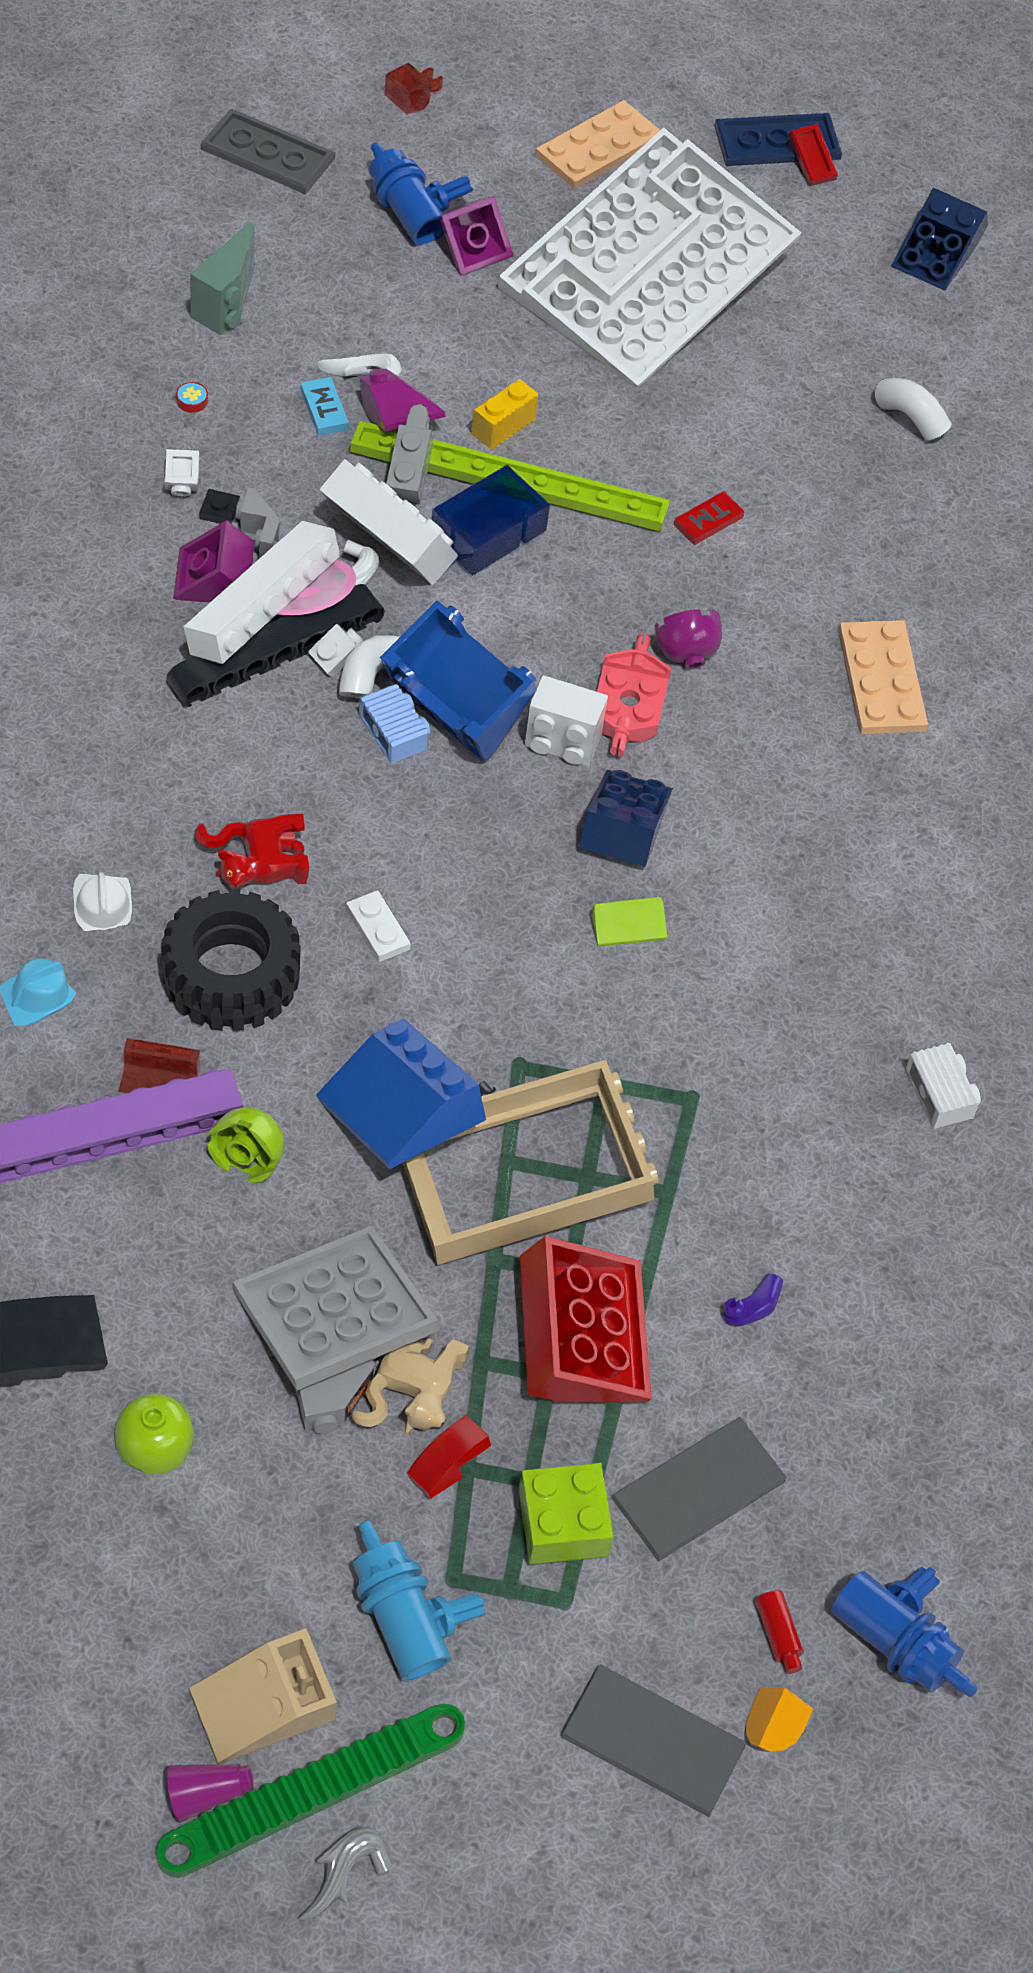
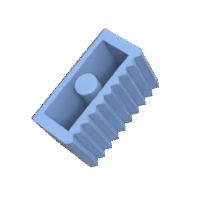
M398 684L360 697L359 715L391 764L427 750L428 736L431 734L429 724L424 717H418V714L415 713L411 696L407 692L402 693Z

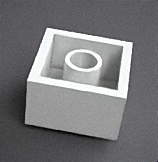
M543 675L530 704L525 746L530 747L539 754L549 753L562 757L571 764L581 763L590 766L602 736L608 695Z

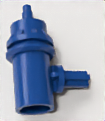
M373 143L371 150L375 158L369 166V174L374 181L373 189L381 205L386 208H392L416 245L421 246L438 240L445 233L439 216L443 214V211L449 209L448 202L473 192L469 178L462 176L444 185L434 181L425 187L426 175L414 160L406 158L400 149L393 148L385 151L379 143Z
M921 1567L906 1582L901 1580L894 1581L887 1589L865 1571L859 1572L847 1583L836 1598L831 1612L887 1657V1669L890 1672L898 1671V1676L905 1682H918L931 1693L947 1681L959 1692H963L968 1697L974 1696L978 1690L977 1686L956 1668L963 1656L964 1650L950 1639L947 1627L941 1622L935 1623L936 1617L934 1614L926 1613L919 1615L923 1610L922 1600L940 1583V1580L934 1576L936 1571L933 1568L929 1567L926 1570L924 1567Z

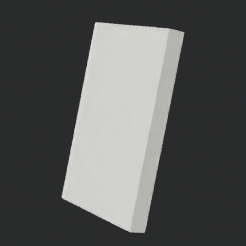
M663 127L499 276L498 288L638 388L801 236V232L690 140L687 139L682 143Z

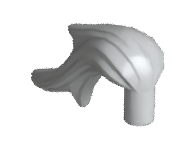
M360 1827L349 1832L316 1860L318 1863L327 1864L326 1879L316 1900L298 1918L299 1920H308L320 1915L336 1899L347 1903V1878L353 1865L360 1857L370 1854L377 1875L393 1868L385 1848L383 1836L375 1828Z

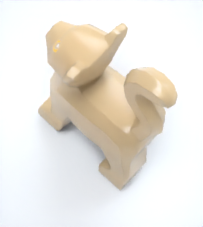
M428 1338L427 1340L414 1341L386 1353L377 1374L369 1381L366 1389L367 1398L373 1407L372 1412L354 1411L352 1419L363 1427H373L382 1423L388 1413V1403L382 1390L387 1388L415 1397L405 1409L407 1422L404 1434L409 1435L414 1428L427 1430L431 1427H443L446 1415L443 1412L442 1403L450 1393L454 1370L462 1369L469 1357V1346L453 1339L447 1344L442 1353L433 1360L425 1356L429 1354L433 1344V1340Z

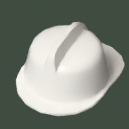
M99 872L98 875H78L73 887L74 914L77 923L84 931L106 930L129 923L132 914V901L128 878L105 876L103 872Z

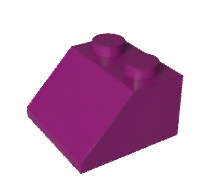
M226 520L181 546L179 549L173 599L208 603L213 601L252 566L255 541Z

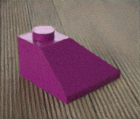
M495 196L472 201L439 216L460 276L514 256Z
M374 369L369 372V375L359 377L364 411L385 432L398 429L399 424L406 425L409 411L413 405H419L420 403L427 407L430 421L446 417L445 411L388 369Z

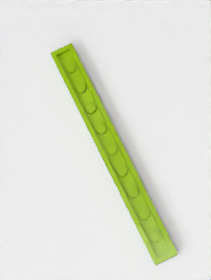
M359 421L350 443V452L391 462L398 430L385 432L376 424ZM433 439L434 444L428 472L662 531L669 509V499Z

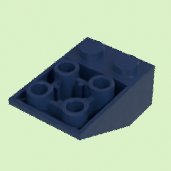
M932 188L891 267L946 291L988 226L987 211L936 188Z
M607 770L587 810L578 848L646 867L673 788L665 786L658 780H642L632 777L626 771Z

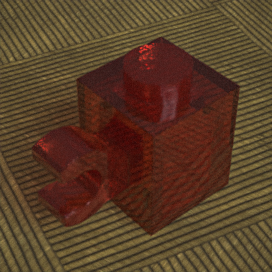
M408 62L386 73L385 96L408 115L416 110H423L430 103V92L442 89L443 77L439 76L433 79L434 69L432 67L426 68L420 73Z

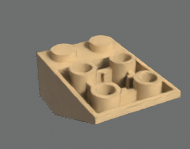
M306 1628L267 1642L189 1687L217 1764H222L329 1723L336 1718L337 1702Z

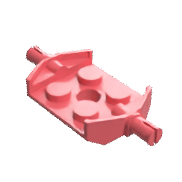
M643 634L637 635L635 649L605 654L597 692L608 695L602 734L612 737L613 742L610 753L613 756L616 755L617 746H619L617 757H622L625 753L626 743L629 741L644 742L657 734L671 667L648 653L649 643L651 642V638L648 635H645L644 644H642ZM630 696L635 698L638 704L628 706L622 703L620 699Z

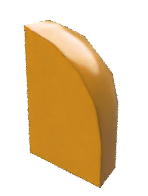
M760 1687L748 1715L746 1736L752 1745L769 1752L784 1751L797 1742L804 1732L814 1709L786 1688Z

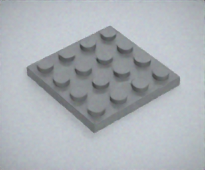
M373 1226L233 1282L235 1294L297 1391L440 1331L438 1319Z

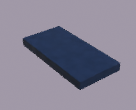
M830 113L715 119V129L726 166L798 162L788 137L789 132L813 124H818L832 160H841L842 151Z

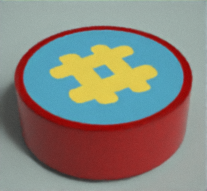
M187 382L180 385L176 390L177 406L189 413L202 411L208 404L207 389L197 382Z

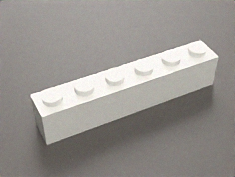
M301 521L184 625L190 655L223 664L340 557L335 530Z

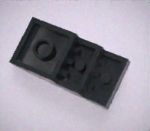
M95 1295L50 1296L0 1302V1387L18 1386L23 1379H55L62 1377L66 1371L103 1370L107 1366L108 1361Z

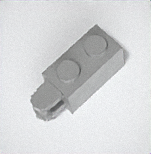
M421 403L413 405L409 411L406 425L399 424L386 483L397 493L396 495L401 500L421 504L434 444L432 432L429 430V412L427 407H424Z

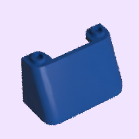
M436 600L380 656V659L391 681L394 684H398L402 693H409L417 706L481 761L486 762L495 753L537 691L535 686L537 680L524 666H521L519 669L515 666L508 668L466 632L462 625L464 617L456 608L451 605L446 608Z

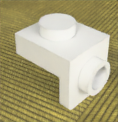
M166 449L165 490H171V494L175 496H189L191 491L198 492L199 451Z
M336 624L308 653L328 675L333 677L343 669L346 658L356 645L364 640L352 628L345 631Z

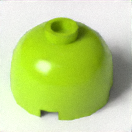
M249 1106L232 1109L220 1118L209 1132L211 1141L208 1143V1151L214 1162L225 1171L229 1172L231 1165L250 1174L251 1176L246 1181L251 1183L263 1182L270 1177L277 1168L285 1150L284 1134L279 1124L269 1114ZM255 1158L258 1161L257 1164L245 1169H242L238 1165H249L254 1161Z
M159 1393L142 1395L130 1401L120 1412L115 1427L116 1450L125 1464L141 1470L142 1473L150 1475L167 1473L179 1467L190 1453L194 1443L193 1421L184 1405L173 1397Z

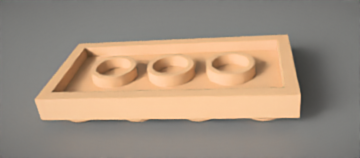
M623 100L537 147L535 156L572 188L576 189L628 160L654 137L660 129Z
M905 620L840 623L839 634L860 734L926 732L928 722Z

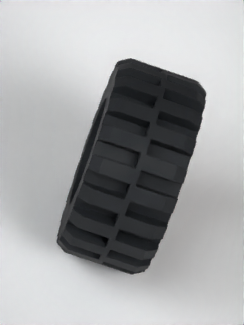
M229 889V893L222 894L217 890L209 892L206 898L202 899L201 896L190 900L189 907H180L174 913V920L167 923L161 943L162 979L169 1000L172 1002L176 1001V1009L186 1016L190 1012L193 1022L203 1026L204 1022L211 1023V1029L222 1031L223 1026H233V1031L244 1030V1025L252 1024L253 1028L263 1025L265 1017L268 1016L270 1019H274L281 1014L282 1005L284 1007L288 1006L294 998V991L298 989L301 954L298 930L292 925V919L287 912L283 910L279 912L278 904L270 899L263 901L261 900V895L250 891L248 895L240 894V890ZM234 944L252 949L263 958V962L249 972L238 975H224L206 968L200 963L199 958L212 948Z

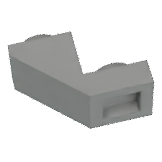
M248 487L245 499H239L236 519L241 520L242 532L256 534L254 548L259 549L260 559L279 542L280 519L254 488Z

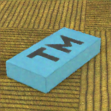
M328 377L301 382L300 390L318 436L349 430V421L332 378Z

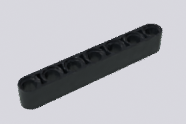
M358 584L354 586L344 599L326 609L302 615H287L264 625L223 664L194 656L171 668L166 679L183 704L191 707L193 706L191 703L199 699L202 702L222 693L221 690L228 686L233 688L251 680V676L257 673L262 675L280 667V663L288 660L291 662L309 654L308 651L336 624L345 631L352 628L355 632L367 628L366 625L369 623L381 621L385 610L365 584Z

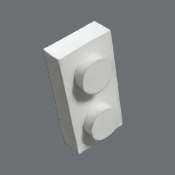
M378 890L346 903L347 912L378 963L410 950V941Z

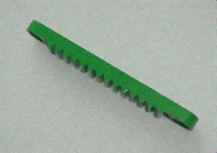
M451 1704L435 1705L408 1719L402 1718L393 1726L387 1725L382 1731L378 1733L373 1732L364 1740L358 1739L349 1747L343 1746L334 1754H326L320 1761H312L303 1769L297 1768L288 1776L282 1775L275 1782L266 1783L257 1791H249L244 1797L233 1799L227 1805L217 1806L213 1812H205L198 1819L167 1833L161 1838L156 1851L158 1866L163 1873L170 1877L181 1878L188 1876L437 1756L460 1743L465 1730L464 1716L457 1707ZM445 1717L455 1723L456 1730L452 1735L442 1737L434 1732L432 1724L438 1718ZM182 1844L189 1849L190 1857L187 1862L181 1865H173L166 1859V1852L172 1845Z

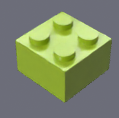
M595 1463L522 1470L518 1491L529 1565L609 1557L614 1537L602 1464Z

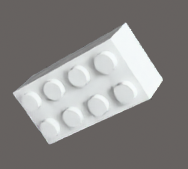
M344 459L319 489L339 511L431 585L438 581L458 557L457 553L450 547L453 541L443 533V529L428 518L426 520L419 514L420 511L407 500H401L392 488L383 481L379 482L376 480L373 474L359 462L354 467Z

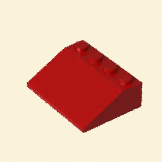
M544 1236L520 1255L528 1395L557 1402L650 1401L652 1396L641 1261Z

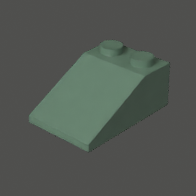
M250 222L190 274L191 318L219 335H222L228 328L233 329L239 323L254 272L255 225Z

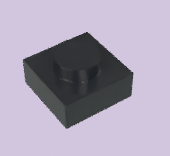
M208 489L199 511V519L218 524L227 520L232 524L240 496Z

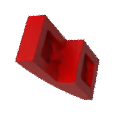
M465 1415L441 1433L422 1452L408 1470L407 1476L425 1495L432 1499L462 1479L460 1471L462 1465L491 1447L489 1435Z

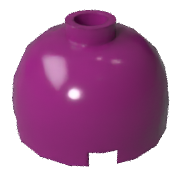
M700 609L675 613L663 618V626L660 627L658 623L654 625L660 651L667 659L677 664H685L686 668L691 669L703 666L705 660L716 653L722 641V625L719 613L715 610H709L710 616H701Z

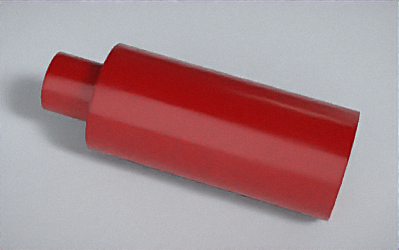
M774 1590L764 1593L755 1602L776 1662H784L788 1674L799 1672L803 1669L799 1657L804 1653L783 1591Z

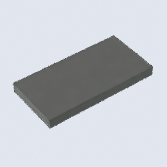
M232 108L201 142V150L303 194H307L335 159V152Z
M738 1417L613 1494L612 1500L659 1562L782 1485L787 1477L742 1418Z
M601 1664L562 1734L563 1739L707 1817H710L747 1742Z

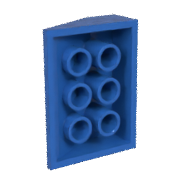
M405 1019L390 1023L385 1028L373 1033L316 1094L320 1103L389 1169L486 1120L479 1084Z

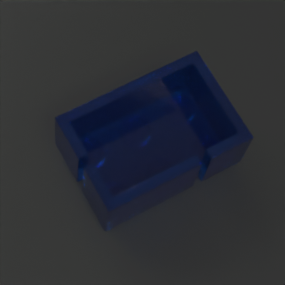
M506 465L433 508L431 520L443 529V533L453 541L450 547L458 555L455 560L471 575H474L520 547V540L525 544L547 530L550 504L511 467Z

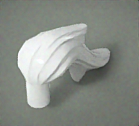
M372 354L350 358L326 359L317 363L318 368L323 372L338 376L369 375L370 371L380 368L388 369L397 376H400L402 370L400 362L392 354Z
M348 540L343 552L358 558L357 563L351 567L356 574L355 585L367 584L378 569L379 556L371 547L362 546Z

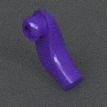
M766 1274L762 1283L752 1295L738 1301L735 1298L727 1300L724 1304L723 1314L726 1322L733 1326H743L761 1320L773 1313L783 1286V1279L776 1274Z

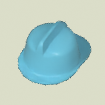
M43 958L29 961L23 965L17 975L0 985L1 996L14 1026H27L37 1023L69 1005L76 995V992L67 982L61 962H54Z

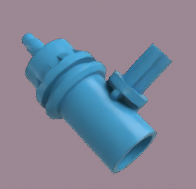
M366 1520L360 1523L361 1537L367 1552L360 1555L353 1562V1566L359 1578L356 1592L359 1599L364 1601L361 1604L363 1612L375 1615L402 1681H412L439 1670L452 1659L443 1638L453 1635L455 1625L486 1614L483 1608L485 1604L483 1597H479L476 1592L449 1602L442 1596L427 1600L423 1592L429 1581L426 1576H420L422 1569L419 1563L408 1557L402 1542L393 1541L382 1544L377 1530L374 1529L371 1521Z

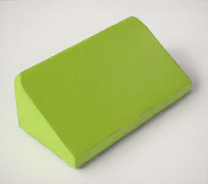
M662 897L597 903L593 905L591 920L597 947L667 940Z

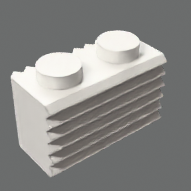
M950 1043L911 1053L906 1066V1072L933 1129L973 1119L981 1098L977 1086L970 1084L965 1075L966 1064L962 1055L955 1054Z

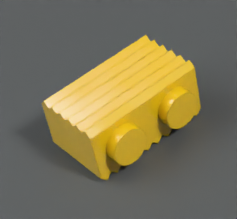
M517 379L472 410L474 414H472L473 418L471 420L473 423H471L472 432L470 433L489 449H495V446H499L500 443H504V440H508L509 437H513V434H517L518 430L522 431V427H526L527 424H531V421H535L538 393L521 379Z

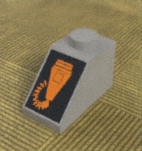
M373 1359L298 1391L295 1389L305 1431L315 1430L317 1433H327L335 1430L338 1425L344 1424L366 1393L369 1381L374 1377L375 1366Z

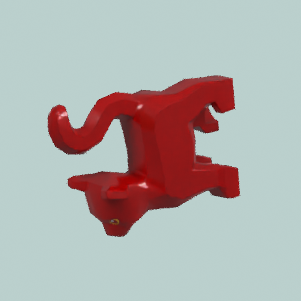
M285 814L268 819H254L247 823H230L225 825L217 835L208 834L204 823L196 827L195 837L200 844L207 848L215 849L224 846L233 836L243 839L247 856L231 851L218 850V856L222 863L221 868L216 871V877H222L223 881L229 884L231 889L239 890L250 882L269 884L286 878L294 879L297 884H307L309 875L308 856L304 855L305 848L303 843L295 840V832L305 830L304 814ZM282 852H291L293 855L284 854Z

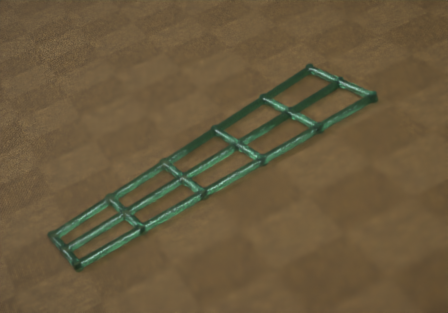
M517 1057L512 1063L509 1088L525 1084V1076L542 1079L569 1071L570 1069L528 1062L522 1057ZM620 1079L623 1093L621 1094L683 1106L663 1184L658 1183L654 1185V1198H659L641 1268L644 1310L646 1314L700 1095L694 1090L685 1092ZM598 1096L595 1097L582 1168L515 1156L520 1119L504 1124L492 1222L508 1217L513 1171L579 1183L577 1196L593 1192L594 1186L607 1188L630 1181L629 1177L597 1172L606 1123V1115ZM587 1220L571 1225L568 1242L583 1245ZM504 1245L488 1250L467 1410V1416L480 1428L488 1371L527 1379L526 1363L490 1356L501 1269L521 1273L520 1257L503 1254ZM538 1397L524 1470L541 1468L553 1400ZM607 1402L592 1464H602L604 1477L623 1402ZM477 1456L460 1467L462 1479L458 1481L446 1585L451 1589L457 1588L503 1597L507 1600L513 1599L559 1608L562 1611L569 1610L573 1604L584 1559L566 1562L559 1592L519 1584L526 1548L520 1498L518 1499L503 1581L463 1573L475 1478L519 1487L522 1471L477 1462Z

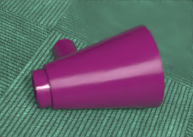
M169 1765L167 1771L170 1802L179 1823L245 1795L248 1791L254 1790L253 1775L249 1765Z

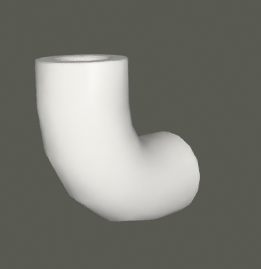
M902 378L884 379L877 385L875 390L877 404L884 410H900L904 412L915 423L924 440H933L951 428L952 424L942 406L921 385L912 380Z
M375 635L357 644L345 660L340 678L339 695L360 698L373 693L376 674L379 670L385 669L380 656L399 637Z

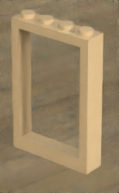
M606 1060L481 1096L486 1120L450 1139L598 1096L629 1174L630 1181L451 1234L424 1153H421L403 1162L437 1265L654 1200V1185L659 1183L653 1162L646 1163L643 1155L647 1153L644 1138L640 1131L635 1133L631 1124L635 1123L631 1105L628 1101L622 1102L620 1094L623 1093V1088L617 1072L611 1073Z

